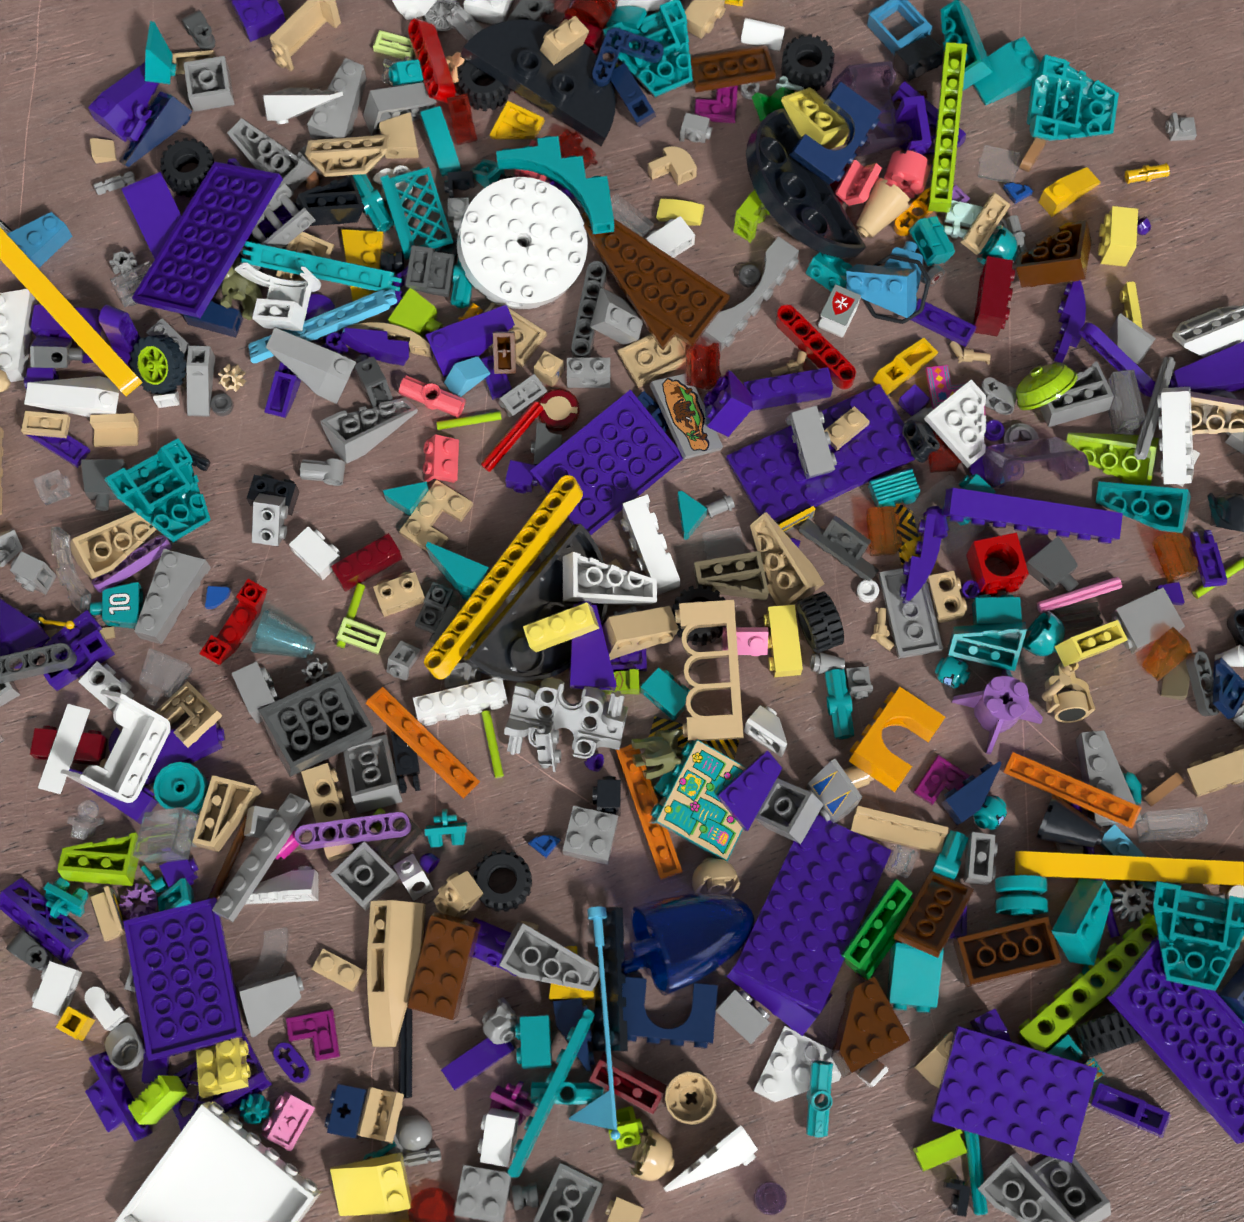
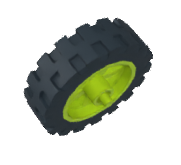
M165 335L148 336L140 339L139 343L134 345V351L131 352L132 361H130V366L133 367V372L143 382L139 386H143L145 391H151L152 394H161L176 390L177 386L182 384V378L186 375L184 371L186 361L183 359L185 356L183 351H180L178 343H174L172 338L165 337Z

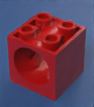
M1017 532L973 541L966 554L972 579L979 586L980 592L978 596L987 594L992 597L1001 591H1006V593L1018 591L1029 575ZM994 557L1003 560L1010 569L1009 575L997 576L991 573L985 565L986 559Z

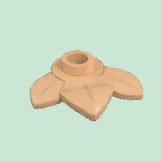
M460 52L446 57L453 83L459 81L457 70L465 60L460 57Z

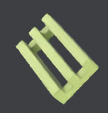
M379 30L373 45L375 52L408 61L413 60L415 52L410 38ZM381 38L387 39V40H390V41H394V42L384 41V40H381ZM399 43L411 46V48L399 45Z
M344 617L336 639L378 654L386 632ZM346 624L377 635L380 638L379 640L348 629L345 626ZM343 632H344V633H346V634H349V635H352V636H354V637L360 638V639H362V640L368 641V642H370V643L376 644L377 646L374 647V646H372V645H369V644H366V643H364V642L355 640V639H353V638L347 637V636L342 635V634H343Z

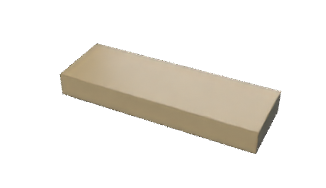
M992 193L961 240V243L976 255L979 254L1010 207V204L997 193Z

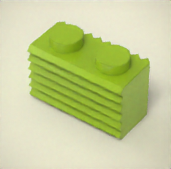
M158 1075V1079L151 1082V1085L145 1088V1092L138 1095V1098H135V1101H132V1105H129L128 1108L138 1124L155 1125L187 1093V1089L178 1076Z

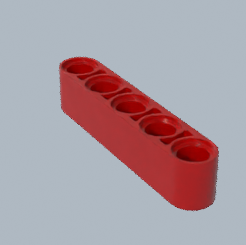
M414 18L409 23L408 34L416 59H419L428 96L438 101L451 103L455 97L456 89L436 28L432 23Z
M788 304L780 306L777 312L776 326L801 351L805 352L806 356L819 369L829 367L831 380L838 388L849 389L853 385L856 375L854 366L793 306ZM782 316H789L791 319L784 320ZM802 330L805 332V334L801 335L798 334L796 331ZM811 345H818L820 349H813ZM831 359V360H833L835 363H834V364H829V363H827L825 360ZM847 374L850 378L844 379L840 375Z

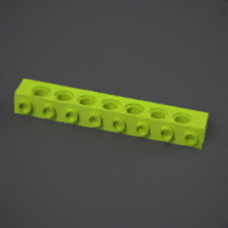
M946 42L928 211L949 213L952 204L967 44Z
M1148 913L1139 921L1140 927L1136 930L1133 928L1128 930L1122 936L1124 941L1119 945L1116 943L1112 944L1105 951L1107 956L1102 960L1097 958L1094 965L1088 966L1090 970L1085 975L1079 973L1071 981L1073 985L1067 991L1062 988L1053 997L1055 1001L1051 1005L1045 1003L1036 1012L1038 1016L1031 1021L1028 1018L1019 1026L1021 1031L1017 1037L1025 1046L1045 1052L1107 998L1151 943L1143 939L1142 933L1151 934L1153 939L1158 935L1155 914L1151 915ZM1125 948L1134 949L1136 956H1128L1125 953ZM1111 962L1117 964L1119 971L1112 972L1107 964ZM1090 979H1100L1102 982V986H1093L1090 982ZM1081 993L1085 997V1001H1075L1073 994ZM1055 1009H1065L1068 1016L1065 1018L1059 1017ZM1046 1023L1050 1027V1032L1042 1033L1038 1029V1024Z

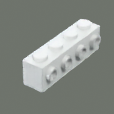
M497 678L413 698L417 719L424 726L434 725L437 721L455 720L466 714L475 715L481 713L482 710L490 708L492 710L499 709L508 704L503 680Z

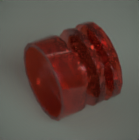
M571 0L564 11V15L576 16L578 19L604 30L608 19L612 16L613 11L618 5V0Z

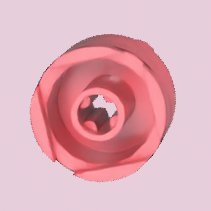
M901 150L895 151L891 155L884 179L888 180L886 184L888 186L894 184L910 199L914 198L915 195L924 191L932 166L927 164L928 159L917 152L907 150L906 154H900Z

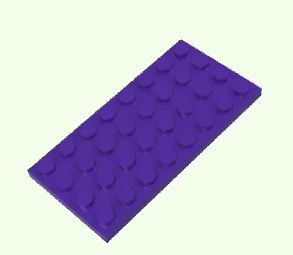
M214 162L132 296V299L138 304L201 318L281 184L283 178L280 174Z
M880 384L822 411L824 430L854 406L869 420L867 427L837 451L830 444L828 445L830 453H834L837 465L834 466L835 470L830 473L806 479L798 456L797 443H794L792 435H794L792 426L726 456L727 462L759 517L767 512L779 525L812 506L817 507L915 460L903 436L904 423Z
M817 815L802 843L793 842L733 972L820 1014L845 959L841 954L856 934L892 850L837 823H832L830 820L826 822L822 816Z
M1157 935L1107 998L1235 1143H1243L1244 1023L1214 990L1166 981L1160 942Z

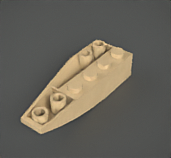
M395 900L371 901L367 951V988L372 1047H396L423 947L424 903Z

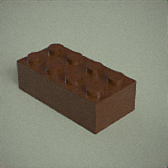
M439 912L430 915L407 1008L454 1020L458 1016L481 927L480 923Z
M1048 917L959 937L953 941L965 987L1054 967L1062 963Z

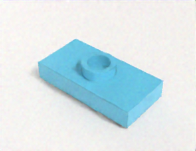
M1115 824L1104 834L1100 845L1110 855L1146 857Z

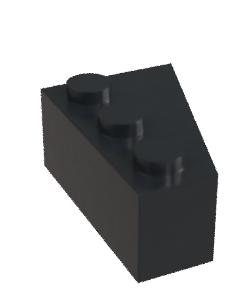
M346 175L345 178L338 181L335 179L326 186H318L302 192L298 195L295 206L299 211L305 208L316 220L310 226L358 223L364 210V204L352 175Z

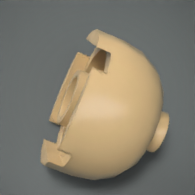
M712 857L705 859L694 870L692 877L695 896L698 895L699 900L702 901L723 899L721 894L729 891L731 895L740 885L734 867L728 861Z
M648 1129V1136L642 1135L640 1138L641 1144L636 1145L632 1160L636 1161L635 1168L630 1166V1173L640 1179L654 1181L664 1176L666 1171H671L675 1159L672 1157L673 1150L669 1140L660 1133Z

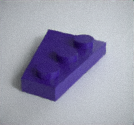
M769 751L763 752L716 795L744 831L749 830L782 770L780 764Z

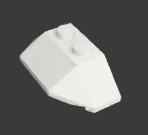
M1244 304L1242 306L1220 307L1181 322L1176 331L1173 332V338L1184 348L1203 357L1241 343L1244 340Z

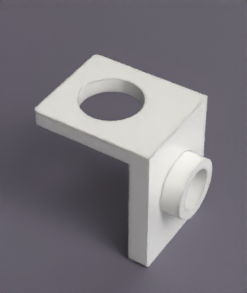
M414 854L393 865L413 901L433 890ZM417 882H424V883H425V885H424V887H423L422 890H420V891H413V890H412L413 885H414L415 883H417Z

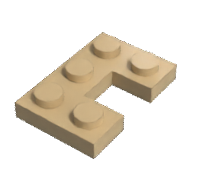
M436 480L399 533L425 551H427V542L443 548L448 541V537L432 527L443 511L462 522L472 508L473 502Z
M188 681L155 711L166 718L170 726L185 712L190 716L173 732L187 747L196 742L202 734L222 717Z

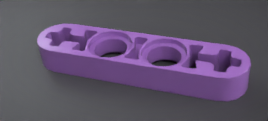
M159 535L134 550L114 570L92 579L91 582L99 593H102L104 589L113 588L160 558L163 549L170 550L172 544L165 535Z

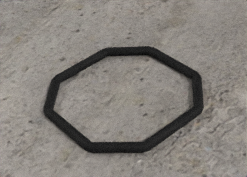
M890 254L875 263L874 266H880L889 259L917 264L926 279L920 308L908 318L901 320L876 314L869 301L864 299L863 301L874 318L904 324L924 310L931 281L919 260Z

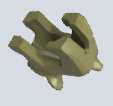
M238 254L221 283L223 298L220 300V304L229 308L232 306V299L240 300L244 308L242 317L252 320L257 298L262 299L260 288L254 282L244 278L235 271L241 260Z
M682 729L672 731L657 730L652 737L642 740H631L633 748H645L643 754L632 755L633 764L636 767L644 765L655 766L652 770L643 771L646 779H653L668 773L675 768V765L681 763V759L676 758V756L682 755V748L678 747V738L683 734Z

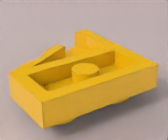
M507 101L489 136L491 139H536L545 119Z

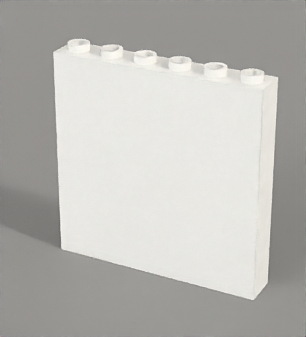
M209 1101L199 1107L115 1222H300L321 1192L317 1190V1185L312 1180L304 1179L300 1176L295 1166L290 1163H284L274 1149L266 1148L260 1143L261 1139L257 1135L246 1132L242 1128L240 1121L233 1117L229 1118L223 1113L224 1109L219 1104Z

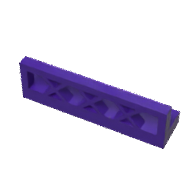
M20 878L2 890L0 894V910L62 963L68 962L74 950L88 940L89 935L67 916L60 914L57 917L61 925L51 924L49 918L53 917L50 916L51 908L46 906L48 900L24 879ZM20 887L27 893V896H18L14 891ZM31 903L40 904L44 907V911L35 910L31 907ZM66 932L74 933L79 938L73 942L66 936Z

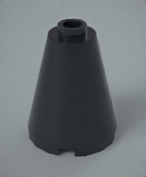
M1052 795L1036 838L1094 848L1095 844H1101L1105 832L1101 831L1102 826L1058 796Z

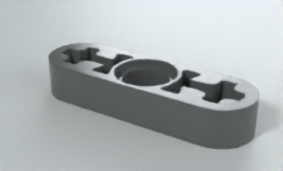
M1202 651L1190 653L1186 658V665L1198 711L1204 717L1215 716L1220 711L1213 704V674L1208 656ZM1202 678L1204 679L1206 684L1205 689H1203L1201 686Z

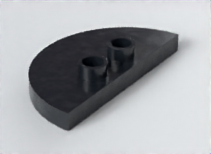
M510 20L493 24L481 30L465 44L460 57L602 147L614 120L615 93L611 80L609 84L602 87L597 86L593 82L592 73L598 56L585 43L553 65L540 49L544 42V35L549 30L553 29L554 31L558 27L535 20ZM605 67L602 68L601 74L598 75L599 79L605 77Z
M784 108L771 112L752 131L746 148L747 168L758 197L772 217L789 234L806 246L833 257H857L866 246L830 185L789 156L801 138Z
M581 523L572 525L463 658L471 667L490 677L515 682L543 680L558 675L570 668L572 639L535 652L529 646L523 626L571 609L574 604H578V602L563 601V556L576 552L580 556L593 558L604 563L594 539ZM592 603L591 605L597 606L601 625L603 626L608 604Z

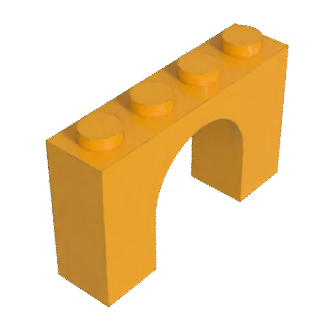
M899 687L896 693L892 691L889 693L884 701L887 706L884 709L881 707L872 718L875 720L873 726L870 724L866 726L861 734L864 738L861 742L857 740L852 746L850 752L853 755L849 762L893 792L897 790L912 766L888 750L882 739V730L889 726H902L929 743L945 719L944 715L902 687Z

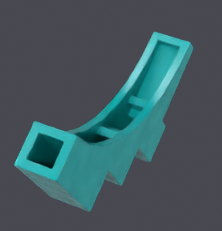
M558 136L538 138V146L534 147L525 146L518 149L506 148L496 151L498 169L532 171L551 178L564 186L580 202L590 220L593 234L614 232V217L608 177L596 175L586 178L583 156L572 155L567 158H561Z

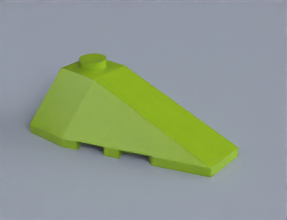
M1068 433L1065 454L1086 465L1095 466L1103 470V473L1107 475L1111 474L1120 478L1126 484L1151 486L1160 438L1153 437L1146 459L1137 460L1134 451L1139 435Z

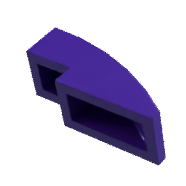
M344 328L340 336V341L350 348L368 357H375L378 361L404 366L409 358V341L388 340L387 331Z
M280 362L278 371H275L264 413L286 418L296 397L301 380L282 362Z
M487 1038L442 1068L441 1071L456 1091L510 1054L515 1048L510 1041L497 1045Z
M1101 1083L1098 1085L1091 1104L1094 1108L1161 1138L1164 1136L1171 1117L1168 1111Z

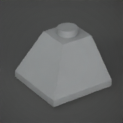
M1121 313L1108 333V338L1137 365L1145 357L1156 339Z

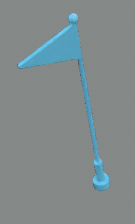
M599 906L588 908L587 911L588 919L593 920L595 947H598L609 1091L569 1117V1120L612 1129L611 1138L617 1140L620 1138V1132L617 1130L602 946H605L602 919L607 918L606 907Z

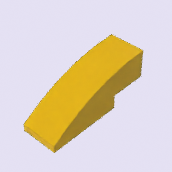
M922 338L898 354L892 362L878 370L873 381L877 385L880 384L886 395H888L929 363L938 354V351L925 338Z

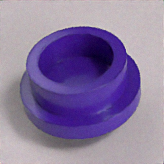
M998 420L987 421L984 437L989 441L1000 440L1004 435V426Z

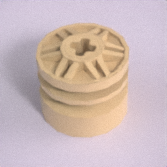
M686 1072L679 1074L671 1080L666 1089L665 1102L673 1118L685 1124L695 1125L703 1123L712 1116L716 1109L717 1094L715 1087L706 1077L699 1073ZM688 1093L692 1095L697 1093V1104L691 1103L688 1105L686 1103L688 1101L686 1095Z

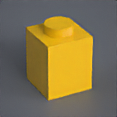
M68 1006L55 1028L77 1040L83 1041L95 1019Z

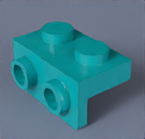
M819 252L813 257L806 270V274L832 292L835 284L843 288L847 286L846 271L852 265L844 262L839 257Z

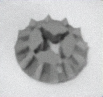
M1020 423L1012 425L1007 429L1003 443H1005L1007 451L1013 453L1014 456L1018 455L1024 458L1027 455H1032L1037 449L1039 437L1031 426ZM1019 433L1022 440H1026V442H1024L1023 448L1022 446H1020L1019 442H1016V440L1019 437Z

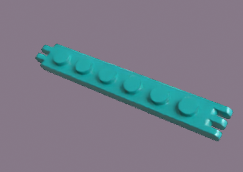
M247 241L244 244L246 247H252V251L243 250L242 254L250 255L251 258L250 260L241 258V263H249L250 265L298 275L304 273L301 267H306L317 279L374 291H400V287L392 286L393 281L402 282L401 278L394 277V272Z
M589 1009L584 1011L576 1028L572 1026L567 1036L569 1043L565 1050L561 1049L556 1059V1062L559 1063L556 1071L550 1072L545 1083L548 1085L545 1094L541 1093L535 1103V1107L538 1109L534 1117L530 1116L525 1124L524 1129L527 1132L523 1140L519 1138L513 1152L516 1155L508 1170L510 1177L517 1178L521 1175L594 1018V1013Z

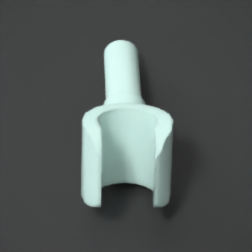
M785 76L780 77L779 83H776V90H779L781 87L796 91L803 90V87L789 83Z

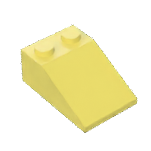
M811 87L782 97L781 101L801 137L807 134L829 150L844 145L849 134L846 121L842 116L825 105V100Z
M402 1152L330 1168L340 1216L388 1214L410 1209L411 1194Z

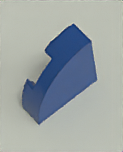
M1011 182L1003 186L1004 191L1014 204L1033 193V190L1027 185L1023 186Z
M208 586L205 608H217V606L229 598L231 588Z
M543 835L533 838L528 845L547 858L561 840L553 835Z

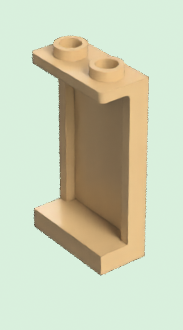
M307 0L270 37L275 61L281 68L285 67L289 71L294 69L291 56L323 24L328 22L336 28L341 23L336 0Z

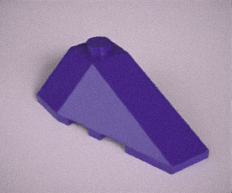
M143 63L103 91L88 107L89 111L97 123L126 142L127 139L123 137L125 133L124 128L128 121L135 119L134 107L137 104H142L140 112L143 115L144 111L148 109L150 98L155 94L159 83L145 81V63Z
M507 305L445 326L426 334V337L443 376L447 377L455 363L480 356L493 344V331H509L515 326V323Z
M0 598V657L40 648L50 639L37 621L28 618L22 614V611L13 608ZM23 662L17 663L14 668L20 669Z

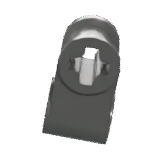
M200 10L181 19L186 31L192 36L201 50L209 51L215 47L216 41L212 35V29Z
M22 929L6 947L14 956L40 971H43L44 967L48 966L49 962H53L54 959L50 951ZM39 955H40V957L42 958V960H41L40 962H39V960L37 959V957H38Z

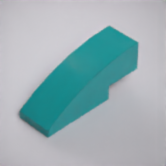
M438 106L421 111L422 122L441 176H447V172L461 171L441 107Z

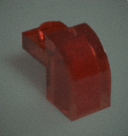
M463 94L447 98L448 110L457 145L477 141L468 95Z

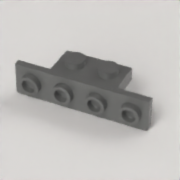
M835 516L825 531L809 519L799 527L798 531L805 538L819 545L823 551L837 558L841 564L855 571L859 577L871 581L879 572V569L862 558L872 541L839 517Z

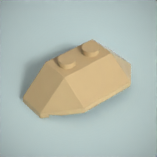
M390 135L308 141L305 156L325 177L366 174L387 153Z

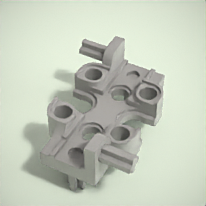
M546 678L541 682L540 686L517 681L510 717L504 730V734L510 735L507 751L512 755H515V753L520 754L523 737L527 735L529 742L534 747H545L536 745L535 730L538 725L550 727L552 721H554L555 730L567 728L572 731L574 735L572 743L574 757L590 758L596 748L599 747L619 750L629 708L623 706L625 694H621L620 691L611 692L608 703L606 702V695L602 690L588 686L584 687L581 701L572 704L563 697L565 682L560 679ZM545 690L551 691L553 695L546 694ZM589 701H594L598 705H592L589 703ZM548 706L551 708L552 714L544 715L540 708ZM588 716L594 717L597 723L593 726L588 725L584 718ZM582 741H586L590 745H584Z

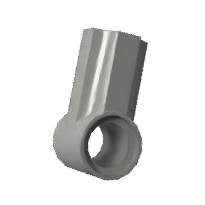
M303 459L300 466V478L302 480L323 481L332 486L343 485L346 463L340 459H327L326 461Z

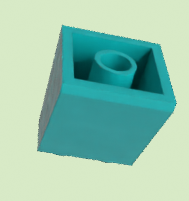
M895 943L890 948L887 999L890 1005H893V1010L907 1011V1007L916 1008V1012L930 1013L931 1009L937 1008L944 948L938 958L905 943Z

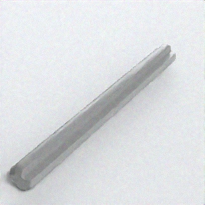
M1165 357L1162 361L1134 451L1137 460H1144L1147 457L1162 409L1158 408L1157 397L1161 395L1163 388H1168L1176 363L1173 357Z

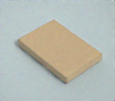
M492 302L485 312L499 308L502 305ZM509 309L515 326L509 331H515L516 364L523 367L547 336V332Z
M651 334L617 350V354L637 388L694 361V356L687 344L676 336L672 338L664 350L660 349Z

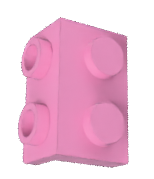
M723 627L722 651L728 650L727 627ZM736 627L738 655H767L768 627Z

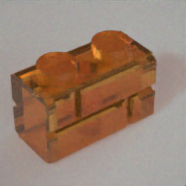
M893 506L868 508L866 512L868 539L872 541L869 545L870 556L897 554L899 547H902L901 534H897L896 529L900 525L899 514L895 513Z
M1171 532L1156 537L1152 542L1168 583L1191 577L1197 572L1198 561L1189 551L1190 542L1186 535L1183 536V533Z

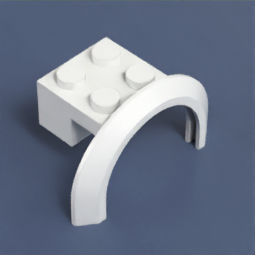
M243 263L235 268V271L244 278L259 285L269 287L266 299L257 298L252 319L262 327L270 329L302 331L310 294L321 288V282L306 267H301L304 273H300V276L305 279L304 281H291L272 277L256 270L249 263Z

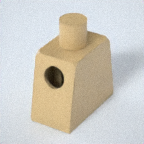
M411 112L379 123L380 135H390L385 158H419Z

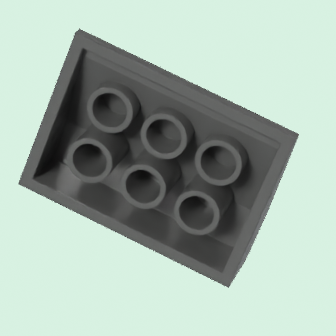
M341 671L259 709V714L276 752L290 777L372 737L373 726Z

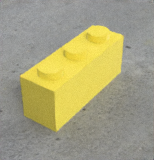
M588 603L523 626L529 646L535 652L600 629L593 608Z
M795 605L768 607L767 614H763L764 627H768L769 630L768 649H771L772 657H768L769 670L774 672V677L801 675L803 667Z
M1116 620L1071 637L1054 647L1063 666L1066 667L1112 649L1128 639L1119 621Z

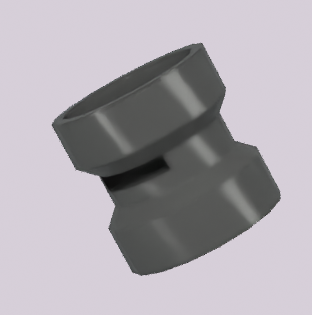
M536 1182L529 1183L524 1187L520 1185L512 1186L515 1211L523 1210L526 1206L531 1208L539 1207Z

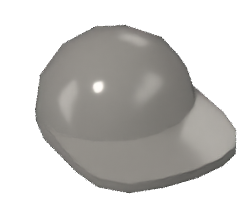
M127 1022L121 1023L106 1038L105 1049L114 1067L130 1070L139 1065L145 1053L144 1044L132 1024Z
M420 1115L399 1117L393 1139L397 1145L388 1152L392 1154L400 1152L407 1154L425 1149L432 1139V1128L428 1120ZM381 1141L383 1147L390 1143Z

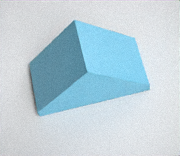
M477 356L455 363L444 383L452 394L461 397L491 373Z

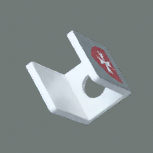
M835 284L820 316L822 318L818 327L841 338L844 337L858 308L861 295Z

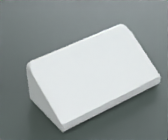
M745 18L741 42L754 46L767 45L768 49L780 51L785 27Z

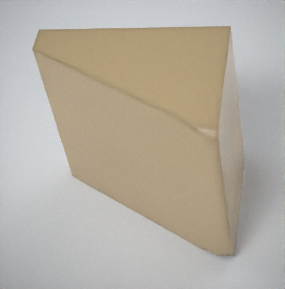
M90 139L92 157L96 164L116 160L113 140Z

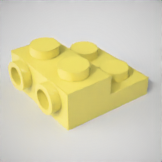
M238 1037L217 1043L215 1046L196 1050L199 1095L202 1098L249 1087L248 1077L251 1076L249 1064L246 1062V1055L249 1054L246 1041Z

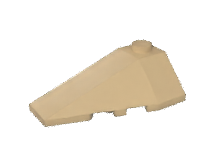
M134 512L73 538L68 546L78 565L91 579H94L114 570L157 529Z

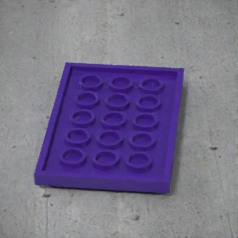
M629 390L529 472L547 494H549L561 477L565 475L573 476L581 487L583 496L567 519L572 525L581 523L589 534L592 535L623 509V503L636 499L681 462L683 458L676 445L634 393Z
M216 897L123 921L148 1061L244 1037L221 916L212 911L218 901Z
M956 1026L931 1120L1072 1163L1097 1068Z

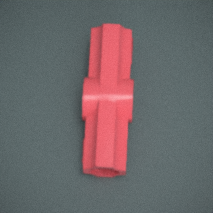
M409 376L403 378L398 391L400 395L423 403L428 409H438L455 417H459L462 414L466 402L464 398L441 390L436 384H426ZM430 394L437 395L434 399L427 398Z

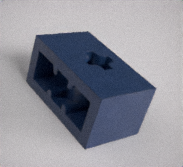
M337 1084V1089L332 1090L330 1103L333 1104L332 1111L327 1113L325 1119V1128H328L327 1133L358 1139V1127L368 1090ZM346 1104H348L347 1108L351 1110V1113L346 1114L345 1118H343L344 1114L340 1113V1109L345 1108Z

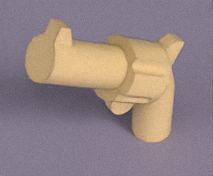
M954 341L949 344L958 357V363L975 360L985 361L986 364H990V353L974 352L969 347H964L962 350L961 346Z
M799 351L796 361L790 360L786 366L771 370V376L804 372L803 366L807 354Z
M875 608V611L878 613L877 624L874 625L873 635H871L870 639L877 640L879 644L890 651L895 644L886 638L890 635L885 625L887 609Z

